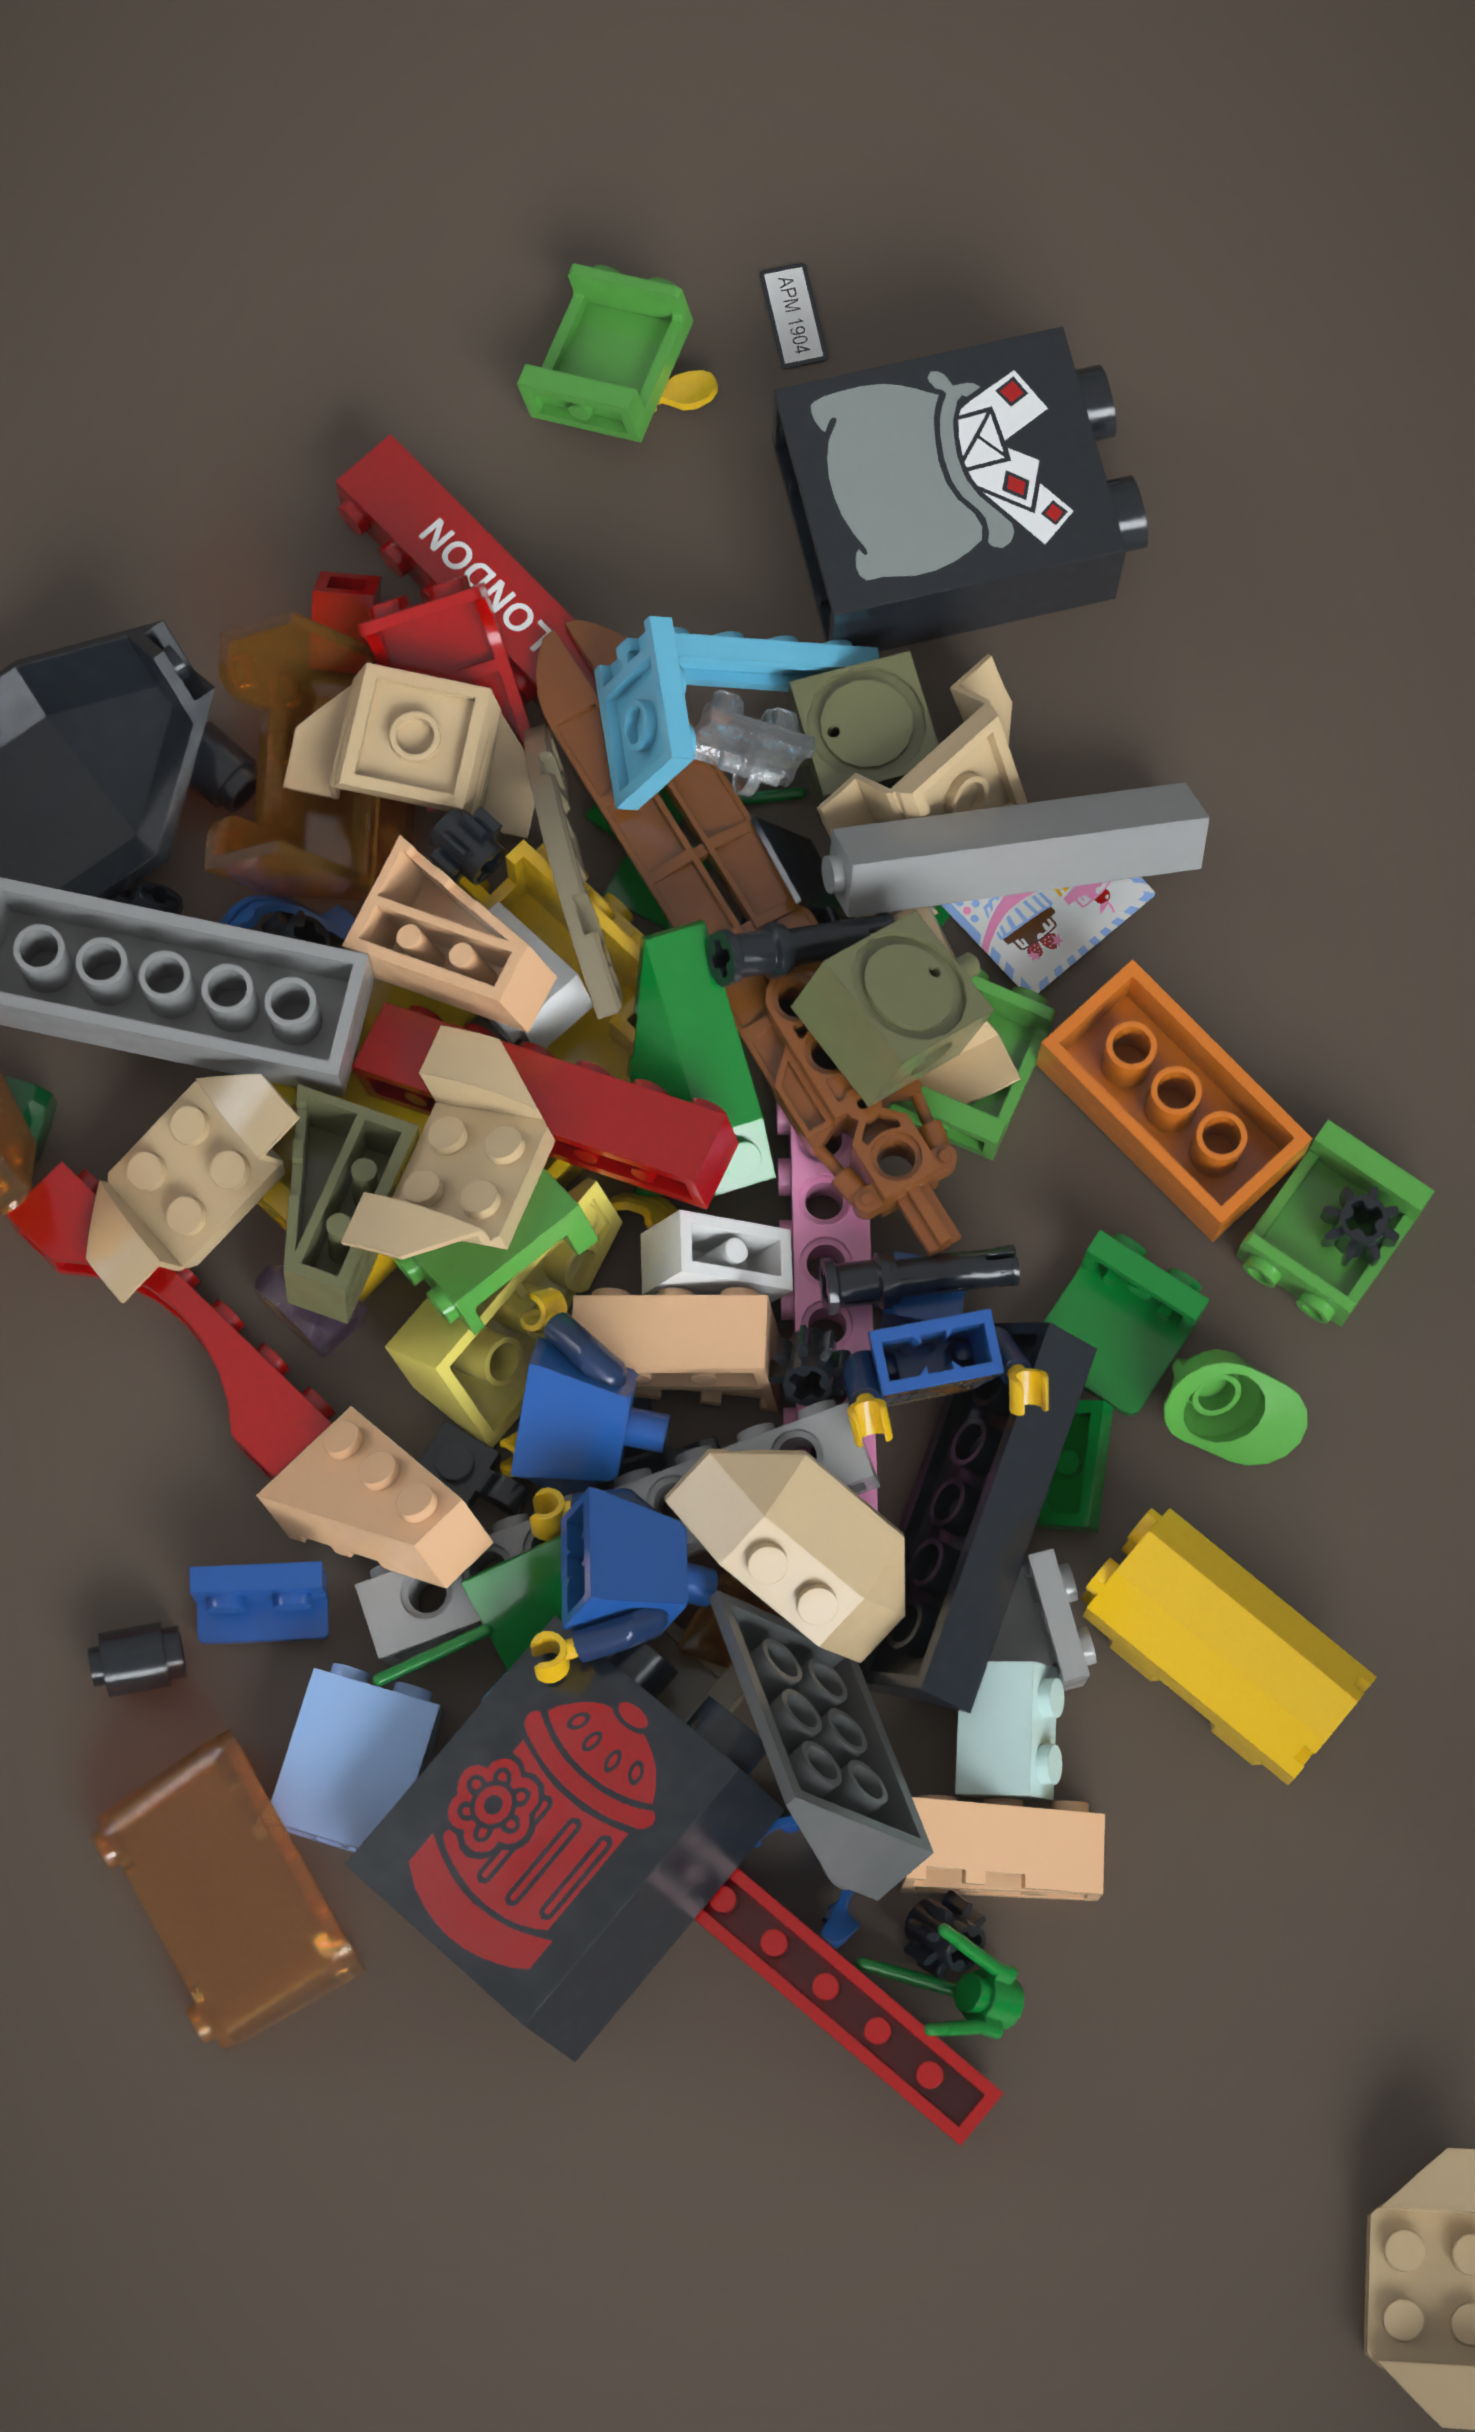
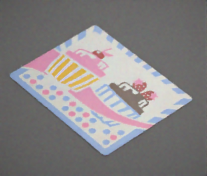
M1142 877L943 904L941 906L1018 987H1024L1039 993L1155 896V891Z

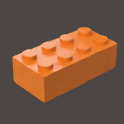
M1133 959L1041 1042L1036 1065L1212 1243L1303 1159L1313 1139Z

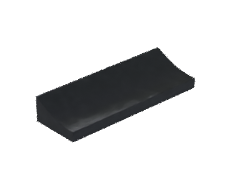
M1051 1322L994 1323V1326L1008 1331L1030 1362L1032 1369L1047 1372L1049 1376L1048 1411L1044 1412L1040 1406L1028 1404L1025 1405V1414L1023 1416L1012 1414L1009 1410V1385L1005 1384L1000 1376L973 1390L947 1395L944 1399L898 1528L904 1534L905 1617L859 1663L870 1692L910 1698L971 1713L1097 1348Z

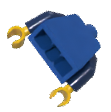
M548 1287L529 1292V1299L538 1304L540 1311L533 1309L522 1312L520 1325L523 1329L530 1332L544 1329L546 1338L538 1337L529 1362L518 1431L499 1441L501 1447L510 1450L513 1456L500 1463L501 1473L510 1478L514 1476L525 1478L542 1488H554L561 1492L564 1497L586 1490L588 1487L601 1485L604 1481L617 1479L626 1446L663 1453L670 1414L633 1407L638 1374L633 1369L625 1367L624 1362L567 1313L566 1300L559 1290Z
M991 1308L869 1331L870 1350L855 1352L849 1355L844 1362L843 1379L849 1402L847 1413L856 1447H863L862 1438L871 1434H884L886 1442L892 1440L893 1433L887 1407L970 1391L1000 1376L1005 1384L1009 1385V1410L1012 1414L1023 1416L1025 1414V1405L1028 1404L1040 1406L1044 1412L1049 1410V1376L1047 1372L1032 1369L1030 1362L1008 1331L994 1326Z
M547 1487L540 1489L533 1497L534 1512L536 1514L529 1518L532 1534L537 1539L549 1541L561 1535L562 1629L572 1631V1638L566 1640L553 1631H542L533 1638L530 1644L532 1656L538 1657L546 1653L558 1654L554 1660L541 1662L534 1667L536 1678L539 1681L555 1683L562 1680L570 1669V1659L579 1657L581 1662L585 1663L627 1650L659 1637L686 1608L687 1603L702 1607L710 1605L709 1597L717 1590L718 1576L716 1570L687 1563V1531L681 1521L658 1512L633 1490L628 1488L600 1490L588 1487L585 1492L574 1493L571 1500L565 1501L561 1492Z

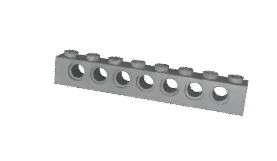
M824 1400L811 1404L797 1413L799 1417L797 1421L778 1428H774L773 1423L770 1422L752 1426L736 1435L738 1443L721 1448L728 1449V1452L744 1450H794L798 1447H810L816 1450V1460L857 1495L881 1487L864 1438H862L863 1447H856L854 1444L847 1413L848 1402L837 1406L834 1400ZM705 1445L685 1451L675 1458L676 1466L652 1474L650 1468H642L623 1474L614 1480V1489L628 1488L633 1490L662 1514L665 1502L664 1496L708 1449L713 1448L710 1445ZM573 1494L564 1496L565 1501L571 1500ZM513 1515L491 1526L493 1533L489 1536L494 1544L446 1589L447 1595L444 1604L434 1612L422 1613L419 1608L420 1594L430 1583L384 1569L381 1565L370 1570L371 1579L355 1584L378 1658L392 1667L483 1625L461 1581L481 1572L484 1566L491 1561L508 1560L546 1542L537 1539L532 1534L529 1515ZM680 1520L687 1531V1558L706 1552V1548Z

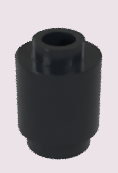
M208 721L205 724L189 785L214 807L223 806L232 813L242 808L254 796L263 781V775L256 769V760L213 722Z
M161 1622L100 1632L98 1633L99 1646L88 1648L89 1665L94 1687L106 1685L109 1697L172 1686V1679L187 1677L183 1644L178 1625L163 1628Z

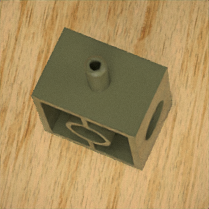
M910 651L789 681L788 716L796 744L757 753L755 763L758 774L763 778L804 767L816 810L824 800L854 773H858L891 789L939 745ZM817 810V814H818V817H819V820H820V824H821V825H824L823 822H822V819H821V817H820V815H819V812H818V810Z
M916 910L824 960L791 1006L792 1010L868 1107L958 1056L994 1012L993 1007L971 981V978L980 972V963L977 957L966 952L954 959Z

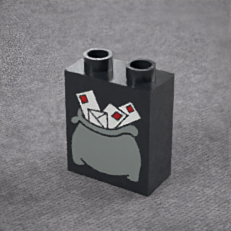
M1063 326L774 390L772 443L825 642L848 640L852 643V646L875 647L880 652L1116 598L1126 552L1147 547L1148 528L1146 514L1138 485L1132 475L1106 480L1096 441L1113 438L1116 435V415L1110 385L1106 373L1100 364L1075 369Z

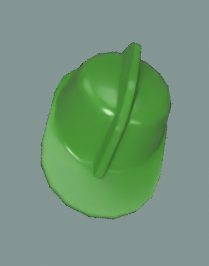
M1213 1349L1203 1351L1188 1360L1177 1358L1173 1363L1174 1379L1170 1392L1164 1402L1163 1420L1171 1434L1227 1461L1246 1466L1269 1464L1287 1456L1300 1444L1308 1427L1307 1408L1299 1393L1283 1381L1253 1368L1245 1359L1228 1350Z

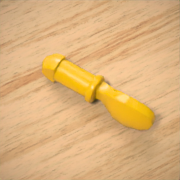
M704 370L687 371L674 375L668 380L658 405L663 403L682 411L698 409L711 402L718 392V382L711 372Z

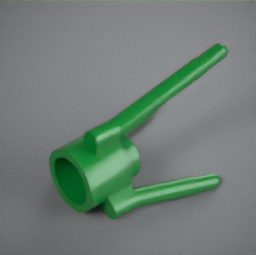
M946 1923L939 1925V1935L983 1968L964 1974L957 1983L945 1979H937L931 1975L865 1957H859L855 1960L856 1968L861 1971L954 1998L956 2008L961 2011L967 2020L927 2023L924 2026V2032L928 2036L983 2035L999 2039L1003 2034V2030L1009 2029L1017 2022L1024 2008L1025 1996L1023 1987L1019 1981L1015 1980L1018 1974L1017 1968L997 1961Z

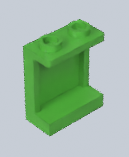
M574 263L567 274L573 289V297L542 367L525 364L517 386L528 412L533 418L641 443L694 322L683 290L672 282L659 277H652L647 280L621 274L614 268L605 265L589 267Z
M980 969L979 974L971 978V981L993 1007L994 1012L987 1020L998 1031L1021 1079L969 1105L925 1086H922V1093L933 1119L941 1120L950 1143L993 1161L1034 1070L1041 1042L1050 1034L1056 1010L1047 1006L1048 1002L1043 996L1030 989L1013 987L1011 991L990 982L988 974ZM912 1101L889 1103V1108L887 1109L907 1113L917 1129L922 1126Z
M1328 1119L1313 1140L1308 1152L1252 1231H1249L1236 1256L1245 1262L1243 1269L1253 1279L1270 1288H1274L1278 1284L1297 1297L1296 1305L1307 1316L1322 1324H1328L1331 1320L1339 1327H1342L1424 1210L1435 1191ZM1348 1186L1353 1191L1354 1196L1367 1195L1373 1186L1377 1187L1378 1196L1376 1199L1385 1208L1397 1206L1399 1209L1395 1218L1388 1223L1387 1228L1397 1232L1400 1237L1394 1247L1377 1244L1380 1250V1259L1373 1267L1366 1261L1365 1256L1353 1257L1351 1262L1345 1267L1341 1265L1343 1254L1335 1245L1330 1247H1322L1321 1245L1323 1237L1332 1230L1333 1225L1325 1223L1320 1218V1215L1325 1206L1342 1209L1339 1203V1195L1344 1187ZM1352 1216L1347 1225L1350 1231L1361 1229L1366 1237L1372 1229L1369 1222L1358 1224L1354 1216Z
M543 1168L508 1250L460 1241L402 1260L394 1257L392 1259L414 1286L422 1280L429 1284L432 1289L426 1293V1296L449 1324L460 1318L470 1331L476 1335L485 1327L476 1312L477 1306L557 1242L563 1239L579 1256L599 1239L580 1205Z

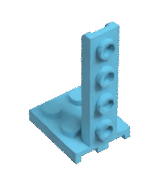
M649 616L644 620L645 632L639 638H626L616 648L617 659L611 665H598L594 669L615 809L639 810L695 759L696 734L694 728L689 724L685 701L686 685L789 692V681L879 659L878 648L852 646V643L848 640H831L825 643L799 642L796 637L788 635L770 639L744 638L742 633L735 631L721 632L715 635L689 634L685 628L674 627L672 617Z

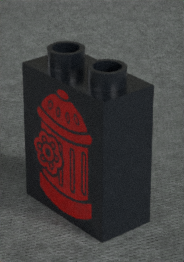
M556 1616L543 1629V1631L558 1633L564 1640L572 1638V1631L562 1629V1621ZM645 1642L627 1650L585 1663L581 1662L579 1657L570 1659V1669L567 1675L555 1683L539 1681L536 1678L534 1667L541 1662L554 1660L558 1654L546 1653L542 1656L534 1657L529 1646L345 1863L351 1871L523 2026L574 2062L578 2060L785 1811L748 1776L766 1755L761 1738L711 1696L706 1698L686 1723L659 1702L657 1698L679 1672Z

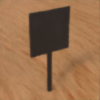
M758 817L751 819L753 826L796 904L823 914L828 922L854 918L847 917L835 894H829L826 891L822 879V859L811 839Z

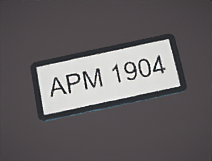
M799 263L761 271L759 274L781 366L789 368L827 360V349L806 264Z

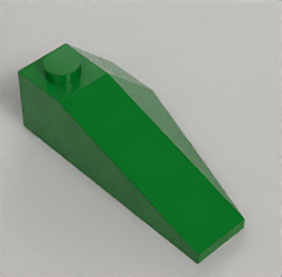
M701 919L641 937L634 1013L637 1015L633 1055H629L627 1076L630 1078V1083H633L636 1079L647 1080L663 1088L669 1096L691 1102L693 1098L705 1099L718 1105L726 1112L739 1145L714 1196L776 1178L764 1119L725 987H721L715 982L708 966L707 942L709 932L706 922ZM633 1185L634 1193L637 1196H665Z

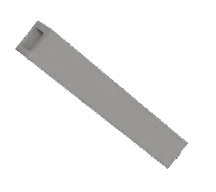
M1183 782L832 829L830 855L824 856L822 859V879L826 891L829 894H835L847 917H856L1196 870L1202 867L1210 817L1187 783Z

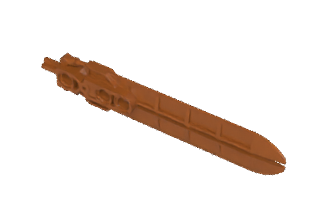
M580 619L565 623L566 629L593 674L594 669L598 665H611L617 659L616 648L626 639L624 636L602 625ZM553 629L543 637L536 668L537 695L542 714L553 736L672 928L702 919L706 922L710 936L722 929H729L734 934L756 931L758 927L767 922L774 921L779 924L782 923L788 929L818 924L810 909L796 904L751 822L752 817L689 717V724L694 728L696 734L695 759L665 785L664 789L699 845L692 848L659 793L655 794L639 810L615 809L598 696L555 630ZM709 859L747 920L746 923L740 925L703 866L702 861ZM823 962L794 967L789 974L780 978L769 979L763 974L741 978V981L725 987L741 1040L774 1091L776 1101L809 1153L817 1156L835 1178L832 1180V1184L853 1207L855 1215L862 1220H869L879 1214L885 1217L900 1209L929 1257L935 1253L940 1254L950 1249L951 1244L959 1241L962 1238L961 1234L933 1189L938 1187L940 1180L954 1172L957 1164V1152L951 1146L941 1120L933 1119L923 1096L922 1084L919 1079L868 1107L838 1068L825 1070L817 1066L813 1058L818 1053L824 1052V1049L799 1017L789 1016L780 1008L786 1001L797 999ZM912 1101L922 1126L917 1130L907 1113L887 1109L889 1108V1103ZM844 1132L853 1139L850 1166L845 1169L825 1147L831 1136L835 1138ZM889 1156H900L911 1164L912 1170L902 1176H890L880 1169L878 1163Z

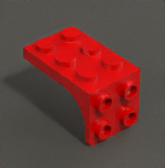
M467 575L427 588L430 600L410 605L408 596L405 594L366 608L370 619L358 624L357 627L360 636L365 637L377 665L491 688L501 708L502 715L525 750L524 731L532 728L484 582L470 586ZM425 807L427 813H428V812H431V811H434V810H438V809H433V808Z

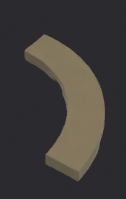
M546 724L524 731V748L528 775L543 841L564 916L597 1018L601 1019L620 1013L623 993L606 945L599 918L595 913L584 885L587 877L577 838L566 816L570 810L567 777L549 726L546 727Z

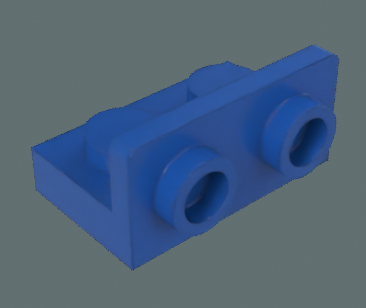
M322 1561L189 1567L190 1594L197 1604V1638L201 1644L305 1641L328 1638V1574Z

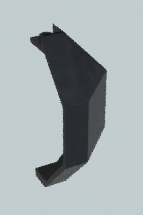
M164 620L22 658L0 671V877L112 900L168 861L215 686L194 670Z

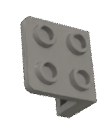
M1053 1548L1027 1556L1024 1566L1021 1567L989 1661H1034L1058 1668V1678L1063 1684L1064 1691L1084 1686L1090 1676L1088 1666L1096 1664L1097 1660L1090 1632L1086 1625L1076 1628L1069 1604L1078 1601V1593L1072 1570L1068 1563L1058 1565Z

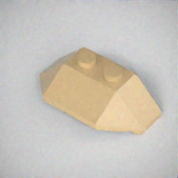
M708 1449L664 1496L665 1502L721 1567L818 1647L861 1663L905 1617V1545L903 1532L805 1450H744L728 1452V1449Z

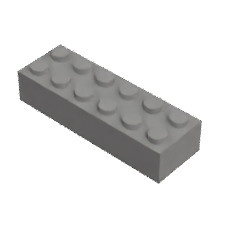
M0 877V1025L234 1075L263 1074L272 1083L296 1088L300 1084L329 1095L345 1098L375 980L369 954Z

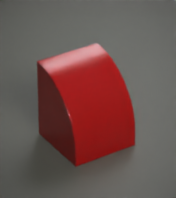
M320 571L312 590L310 661L359 666L373 663L374 655L365 637L360 636L357 625L370 619L366 608L381 602L382 576Z

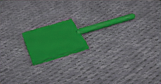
M561 1535L462 1580L461 1584L483 1625L373 1676V1683L376 1686L385 1685L489 1636L507 1671H509L530 1646L533 1638L543 1631L554 1616L562 1621Z

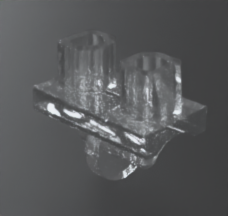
M721 689L715 691L703 707L701 720L694 729L696 734L695 759L717 765L718 770L733 774V791L735 794L745 797H751L756 792L760 783L774 787L778 786V784L788 787L793 781L800 764L805 759L811 758L815 753V737L800 733L797 713L776 707L767 709L759 720L744 715V702L741 700L740 695Z

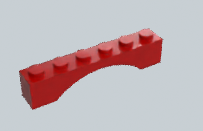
M60 1162L6 1216L15 1231L59 1274L101 1279L86 1260L89 1229L99 1181L86 1169H83L76 1176L63 1162ZM158 1267L135 1292L157 1302L185 1324L207 1350L219 1372L228 1401L231 1435L235 1444L272 1481L332 1424L329 1420L336 1414L335 1411L311 1387L308 1386L300 1393L284 1377L290 1370L288 1365L266 1343L263 1342L255 1349L238 1333L245 1327V1324L223 1301L217 1299L210 1306L194 1290L200 1281L189 1268L175 1271Z

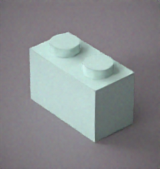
M988 1661L971 1713L958 1711L955 1794L978 1799L1054 1800V1785L1059 1782L1062 1774V1755L1059 1747L1055 1745L1056 1718L1061 1716L1064 1708V1688L1061 1680L1058 1678V1668L1034 1661Z

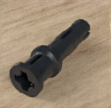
M885 912L789 929L782 923L779 924L774 921L767 922L758 927L756 931L734 934L729 929L718 930L709 936L707 942L708 966L715 982L721 987L731 986L741 981V978L763 974L769 979L780 978L789 974L794 967L823 962L894 922L891 914Z
M1014 1244L991 1249L940 1253L930 1257L923 1256L895 1260L893 1254H887L884 1251L875 1252L870 1260L835 1264L832 1258L820 1259L819 1281L825 1313L827 1316L839 1314L840 1308L878 1304L881 1310L892 1309L893 1305H898L900 1298L962 1292L996 1286H1018L1020 1282V1268Z

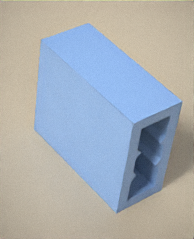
M333 1663L330 1672L314 1668L265 1818L268 1825L279 1831L355 1853L428 1766L444 1715L441 1706L431 1702L433 1693L424 1688L403 1682H395L393 1691L368 1684L371 1676L369 1673L343 1664Z

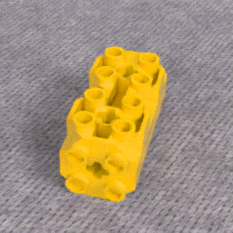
M1151 1508L1127 1537L1128 1541L1121 1549L1127 1555L1124 1561L1119 1565L1110 1557L1086 1586L1087 1590L1080 1598L1087 1605L1083 1617L1106 1635L1109 1639V1648L1149 1681H1162L1208 1719L1211 1732L1251 1765L1265 1766L1285 1784L1289 1785L1305 1767L1304 1764L1309 1758L1317 1753L1349 1714L1377 1676L1171 1508L1163 1516Z

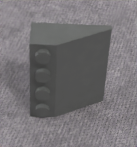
M717 1590L709 1597V1601L786 1807L821 1863L828 1879L842 1890H851L878 1901L934 1852L859 1663L818 1647L787 1620Z

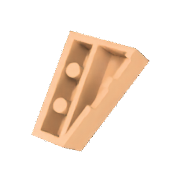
M399 835L342 944L346 950L369 954L376 979L529 1033L557 978L523 939L477 900L475 901L440 868L433 865L401 835Z
M676 1287L660 1289L656 1292V1295H630L627 1291L618 1288H599L594 1290L591 1295H573L572 1318L624 1362L625 1367L633 1369L638 1374L634 1397L659 1400L661 1398V1390L700 1392L699 1404L720 1406L722 1394L760 1398V1411L779 1413L780 1384L769 1383L768 1378L771 1360H774L775 1341L777 1337L781 1336L768 1295H759L757 1291L744 1287L726 1288L720 1292V1295H694L690 1290Z
M352 1406L256 1495L291 1539L303 1543L310 1539L331 1546L335 1553L352 1558L354 1554L373 1559L378 1561L384 1569L446 1589L494 1544L462 1498Z
M946 1795L912 1797L934 1853L900 1881V1892L946 1894L949 1890H952L958 1895L1098 1901L1103 1895L1105 1814L1090 1813L1089 1803L1080 1801L1050 1802L1049 1809L1023 1807V1800L1013 1798H986L984 1803L957 1801V1797Z

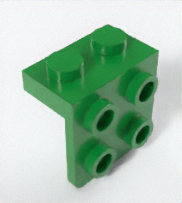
M1099 1230L1087 1248L1080 1268L1044 1322H1051L1097 1348L1083 1390L1099 1400L1106 1401L1122 1415L1134 1416L1141 1410L1202 1317L1210 1299L1200 1293L1202 1290L1201 1285L1185 1272L1176 1268H1169L1166 1272L1147 1260V1251L1135 1240L1121 1233H1115L1111 1237L1102 1230Z

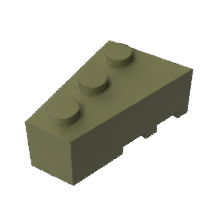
M298 1084L296 1113L301 1118L296 1122L295 1138L293 1139V1165L283 1269L287 1303L348 1324L379 1253L345 1246L341 1243V1240L364 1192L393 1197L419 1140V1126Z

